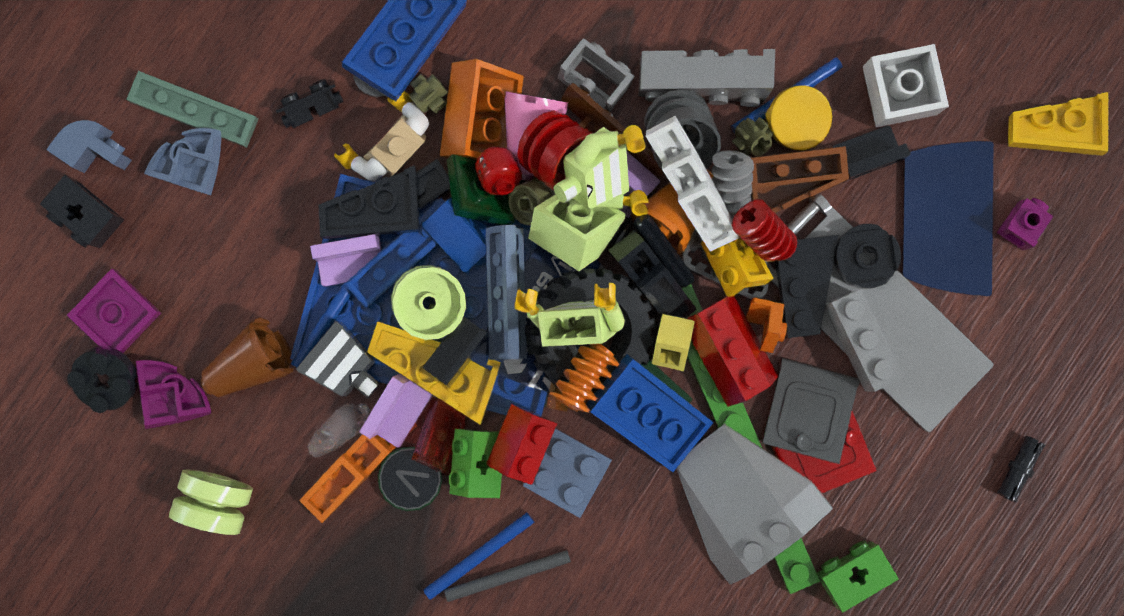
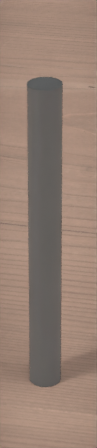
M568 550L445 589L447 602L570 563Z

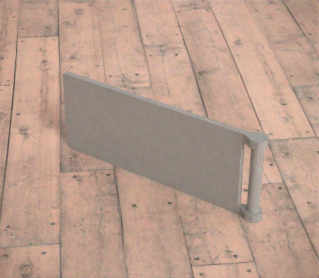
M820 193L808 199L809 203L787 225L796 235L820 211L826 217L806 238L839 235V238L849 229L853 228ZM863 248V253L859 254L860 261H864L865 265H870V260L875 259V254L869 253L867 248ZM765 261L774 278L771 282L778 287L777 271ZM834 262L826 303L848 292L861 289L846 284L837 272ZM897 270L886 284L871 289H862L904 376L903 379L882 388V390L924 431L931 432L993 367V363ZM824 310L821 330L846 354L826 310Z

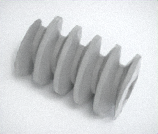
M727 150L717 152L712 156V163L714 164L712 167V175L714 176L712 181L733 221L737 211L752 201L751 183L753 182L754 162L744 153Z

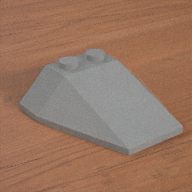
M725 423L696 445L676 468L709 558L730 585L752 575L803 537L833 509L811 480Z

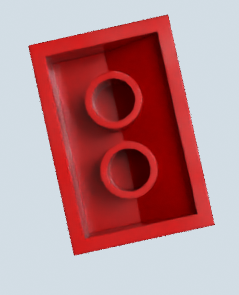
M725 296L686 318L695 321L691 341L727 407L746 402L769 388L778 378V374L765 351L760 350L761 343L735 296Z

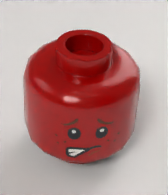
M495 146L487 148L481 153L475 163L476 174L481 186L489 194L507 195L514 190L515 186L519 185L522 179V172L515 155L507 148Z

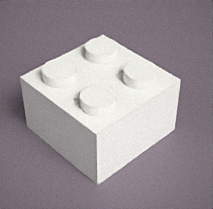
M935 44L872 56L863 66L876 127L935 116L949 107Z

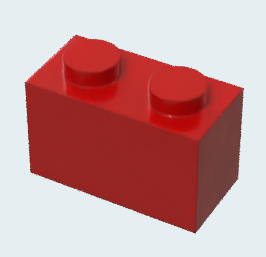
M511 404L486 465L506 477L532 485L557 423L535 412Z

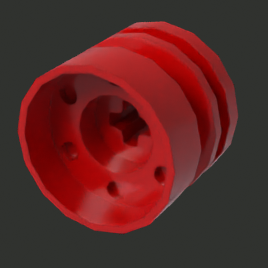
M555 110L545 112L535 118L525 129L518 146L517 155L519 163L526 171L533 174L538 180H541L554 191V186L565 179L563 163L565 156L577 148L585 137L592 134V132L581 127L575 120L570 119L563 112Z

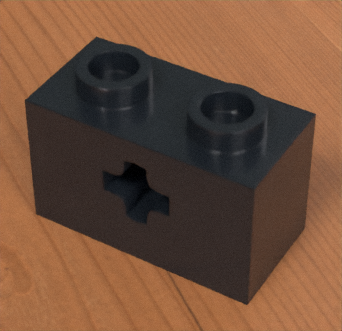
M67 175L61 178L40 203L48 211L46 217L59 227L64 225L72 231L70 237L85 248L88 245L101 248L125 220L82 183ZM80 209H81V211H80L81 214L84 215L82 218H81V216L78 214V212H79Z

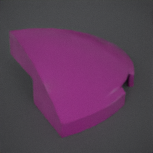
M153 360L136 361L145 429L180 423L211 414L207 396L193 378L189 381L177 373V367L171 364Z

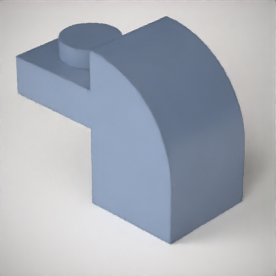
M80 120L68 124L57 134L47 148V151L83 173L87 171L98 154L123 170L132 161L123 154L126 148L110 138L114 133L113 131L89 120Z

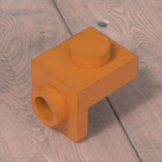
M752 298L746 318L748 322L763 325L760 350L773 353L777 342H783L786 335L787 323L782 322L784 304L767 299Z

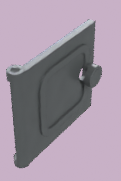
M781 358L779 361L780 370L762 444L840 464L854 399L859 386V378Z

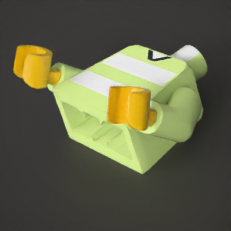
M631 125L624 130L623 134H619L618 131L610 132L603 127L596 133L587 135L582 143L566 155L563 160L565 179L554 186L557 198L563 203L573 198L589 209L594 207L623 209V206H630L634 215H646L648 210L643 203H649L645 192L635 190L629 196H624L629 191L626 146L628 151L632 153H638L645 149L646 145L641 129L636 125Z
M609 283V288H600L598 284H595L594 300L568 302L546 310L541 305L536 304L537 291L528 289L527 293H524L521 290H517L515 309L527 313L528 318L540 329L542 347L602 344L624 326L625 319L616 301V285L614 283Z

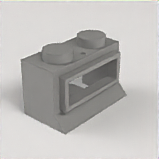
M584 38L560 66L558 79L565 85L569 86L571 83H575L579 88L587 91L596 103L611 112L631 86L634 78L631 70L624 63L613 61L606 55L605 50L595 42L589 43ZM582 60L618 86L611 96L599 89L591 79L583 77L574 70Z

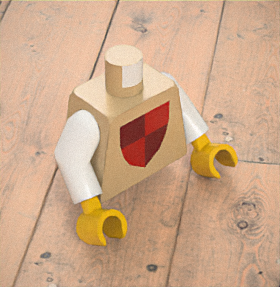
M405 91L396 102L389 97L387 99L403 115L363 157L358 156L349 144H343V147L346 149L345 153L342 155L334 154V157L345 169H352L373 182L380 180L382 177L389 178L425 142L426 135L423 133L429 126L428 119Z

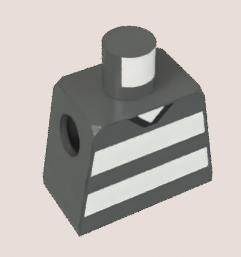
M338 321L334 322L296 368L301 374L340 396H347L356 388L366 398H370L381 384L367 373L375 363L374 358L367 353V350L342 322Z

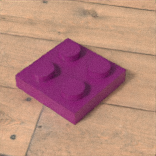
M111 269L67 316L101 349L109 351L115 349L124 353L161 312L117 270Z

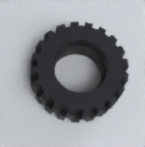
M606 269L576 270L563 273V276L559 278H553L547 283L545 290L538 292L536 304L541 305L546 310L568 302L594 300L595 284H598L600 288H609V283H614L616 285V301L619 304L625 321L623 328L614 334L609 350L614 354L618 363L628 354L639 364H648L651 355L647 354L648 347L655 346L656 337H651V328H656L655 318H649L648 311L652 309L649 300H641L640 296L643 292L637 285L628 284L629 278L622 274H613L611 270ZM532 321L530 325H525V335H530L531 341L526 346L529 354H534L536 358L533 362L539 371H544L546 373L545 378L556 384L558 380L569 382L563 374L564 370L571 369L576 371L571 363L572 358L575 356L571 353L568 345L542 347L540 329ZM607 365L606 368L612 373L616 366ZM600 376L599 378L602 384L607 379L606 377ZM592 388L593 393L598 390L597 388Z

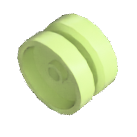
M433 265L416 266L404 272L395 282L391 294L392 311L399 325L411 336L424 340L440 339L452 333L461 323L466 310L465 292L459 281L445 269ZM428 296L435 300V304H430L429 309L425 308L422 304L424 298Z
M189 469L182 470L177 488L187 496L173 499L169 518L183 525L208 532L226 535L240 534L244 515L236 508L249 504L253 487L215 473Z

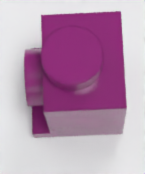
M1026 198L1017 202L997 233L1021 250L1030 249L1036 246L1038 238L1054 216L1047 212L1049 207L1043 201L1037 198H1032L1031 200ZM1027 217L1035 221L1033 225L1028 223Z

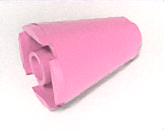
M506 92L504 100L507 149L511 150L515 155L522 172L521 180L531 181L534 175L526 171L519 163L517 155L519 141L525 129L535 118L553 110L566 114L568 103Z

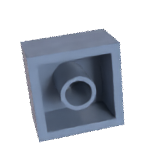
M555 428L533 484L524 483L523 486L581 518L612 459Z

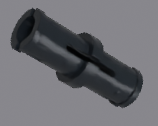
M1025 436V440L1014 461L1010 460L1008 464L1010 469L1001 487L996 492L1015 503L1018 501V497L1028 477H1033L1035 473L1033 468L1046 446L1044 443H1038V440L1029 436Z

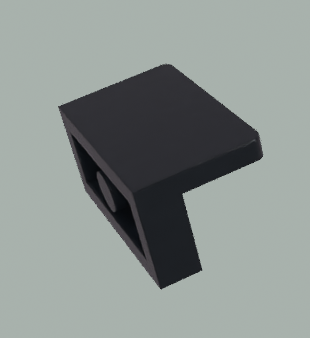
M889 125L832 147L846 146L849 179L846 181L898 163L911 155L906 143L898 146L892 128Z
M463 316L461 323L452 333L445 337L422 368L450 388L489 337L488 332L483 328L480 329Z

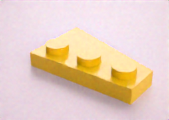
M1108 92L1086 99H1072L1063 104L1053 106L1049 104L1013 112L1009 116L1008 146L1103 156L1108 152Z

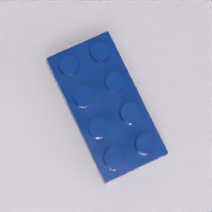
M388 0L342 61V68L396 102L466 7L467 0Z
M626 354L619 363V366L612 371V377L607 378L603 382L605 388L603 390L598 389L594 393L597 400H589L586 405L592 414L667 469L674 472L714 422Z

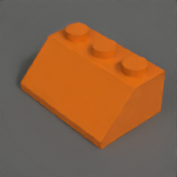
M479 59L453 62L440 157L448 159L454 154L477 160L487 148L493 146L507 148L504 98L506 92L522 94L524 76Z

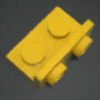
M740 236L738 239L711 252L704 241L701 242V246L727 297L735 296L744 288L766 285L774 279L765 261Z

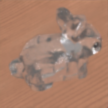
M350 403L336 410L311 437L307 445L309 454L314 457H320L331 453L360 434L359 431L370 413L369 406L365 403L357 406Z

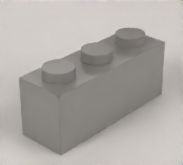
M862 289L848 292L825 304V310L864 391L876 392L904 378Z

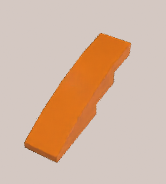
M416 423L414 424L410 433L417 427ZM362 434L299 501L323 523L397 447L379 435L369 439Z

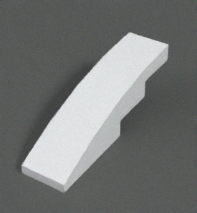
M676 116L646 131V138L661 160L662 170L676 190L679 204L709 251L711 252L738 239L739 235L732 229V218L719 192Z

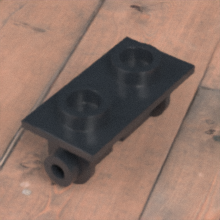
M322 79L309 85V92L300 96L297 92H293L280 99L281 104L277 106L276 112H285L286 115L281 116L285 127L289 128L292 126L296 128L313 120L314 118L309 110L312 106L315 107L319 116L340 108L339 104L343 103L344 100L339 90L334 93L332 91V88L336 87L335 80L327 82L326 79Z

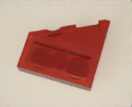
M439 398L432 399L411 460L449 476L452 468L455 429H464V414Z

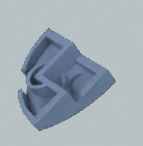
M211 128L187 130L182 132V135L185 136L184 138L176 141L174 144L165 142L156 151L145 170V175L211 196L220 159L221 131Z

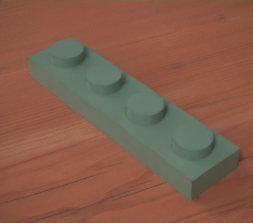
M138 71L126 99L132 104L191 127L221 131L222 139L247 148L259 120L256 116Z

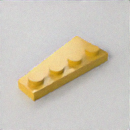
M377 322L367 353L481 425L501 362L488 359L487 365L493 366L492 370H489L471 360L449 388L422 368L441 342L432 339H420L411 336L405 330Z

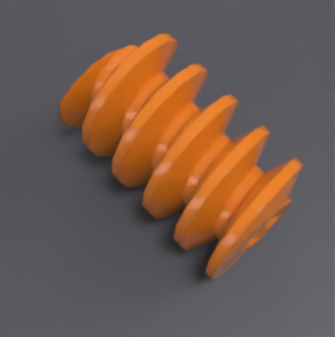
M589 344L590 347L580 346L578 351L584 359L573 357L571 363L576 371L565 369L563 372L569 382L558 380L556 386L561 391V394L549 393L554 399L575 412L589 413L590 409L584 401L585 399L597 400V397L592 392V388L603 390L605 387L599 380L600 376L612 377L606 368L607 365L619 366L614 354L602 344Z

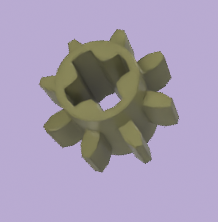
M420 74L410 83L414 91L409 94V97L423 113H426L429 109L438 113L447 104L443 97L448 91L433 74L427 79Z
M761 117L756 121L747 118L736 127V138L732 140V143L741 153L750 156L752 153L759 157L770 149L772 145L771 137L774 134Z

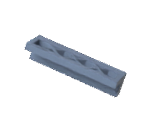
M516 225L486 228L489 360L527 359L526 313L515 309L517 290L525 293L523 228H516Z

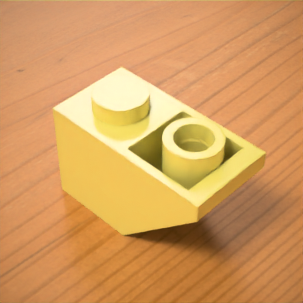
M662 314L652 359L653 365L684 371L695 321Z

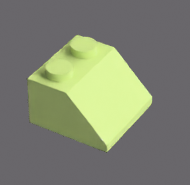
M555 194L534 207L528 239L577 271H580L600 257L624 221L626 214L617 208H585L573 198L563 203Z

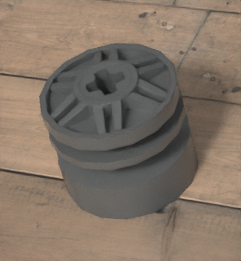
M682 89L669 91L656 98L646 112L644 118L645 131L676 116L705 168L708 169L712 164V156L720 152L721 138L704 98L695 92ZM651 146L654 159L662 169V162Z

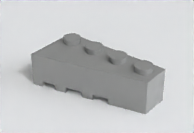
M747 49L734 50V53H729L725 56H719L714 50H701L693 53V57H687V52L684 50L642 51L638 96L645 97V100L654 102L656 98L669 91L682 89L695 92L704 100H709V104L726 105L728 101H738L741 106H759L760 103H764L774 88L775 49H763V56H751L748 54Z

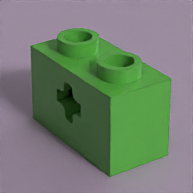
M455 429L452 442L453 456L451 473L449 475V494L467 498H500L502 474L486 465L499 432Z
M864 540L856 543L849 548L850 553L841 559L838 557L829 559L821 565L822 570L817 572L818 578L834 606L842 613L899 580L880 546L872 541L867 543ZM854 567L859 569L857 572L859 578L857 580L851 578L853 575L851 569Z

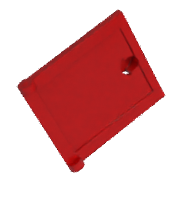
M853 411L850 416L845 438L846 444L844 443L840 464L771 446L777 459L811 480L821 493L877 471Z

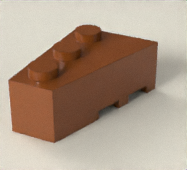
M846 146L751 158L754 162L751 200H763L775 213L849 179Z

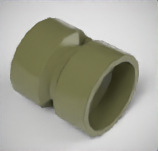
M535 177L531 181L515 186L509 195L510 211L521 224L531 225L534 207L554 196L555 192Z

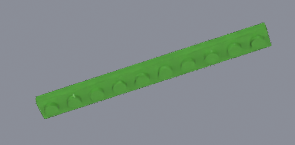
M692 284L683 287L682 290L697 308L691 315L702 310ZM691 341L687 359L717 428L725 423L762 448L743 402L727 407ZM802 538L774 557L788 593L792 594L820 582Z

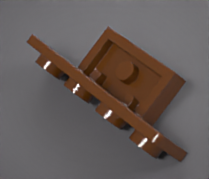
M571 83L567 87L561 101L567 102V107L582 120L579 124L581 127L588 129L592 133H596L599 129L605 127L610 132L618 131L619 134H623L626 128L614 118L611 112L603 109L596 103L587 91L579 88L575 83ZM626 146V151L658 179L664 172L658 166L652 151L647 146L638 153L628 151Z

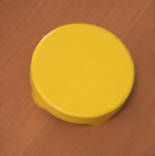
M793 86L783 90L774 98L765 114L768 127L774 134L773 138L780 145L791 150H807L817 146L827 136L832 123V110L827 98L820 91L809 86Z

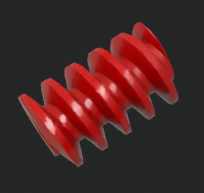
M755 199L748 202L734 215L732 229L762 260L767 262L782 261L792 257L797 247L796 235L763 200Z

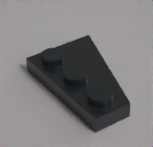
M415 165L404 169V172L392 177L377 180L375 184L360 190L350 191L319 204L320 237L322 239L373 234L420 232Z
M839 235L798 239L797 247L792 257L782 261L775 260L780 302L784 304L783 322L787 323L785 338L820 334Z

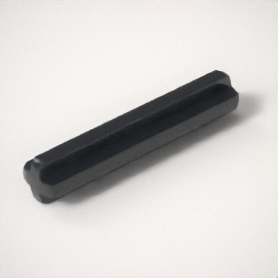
M644 214L634 220L635 228L681 288L693 283L694 275L651 216Z

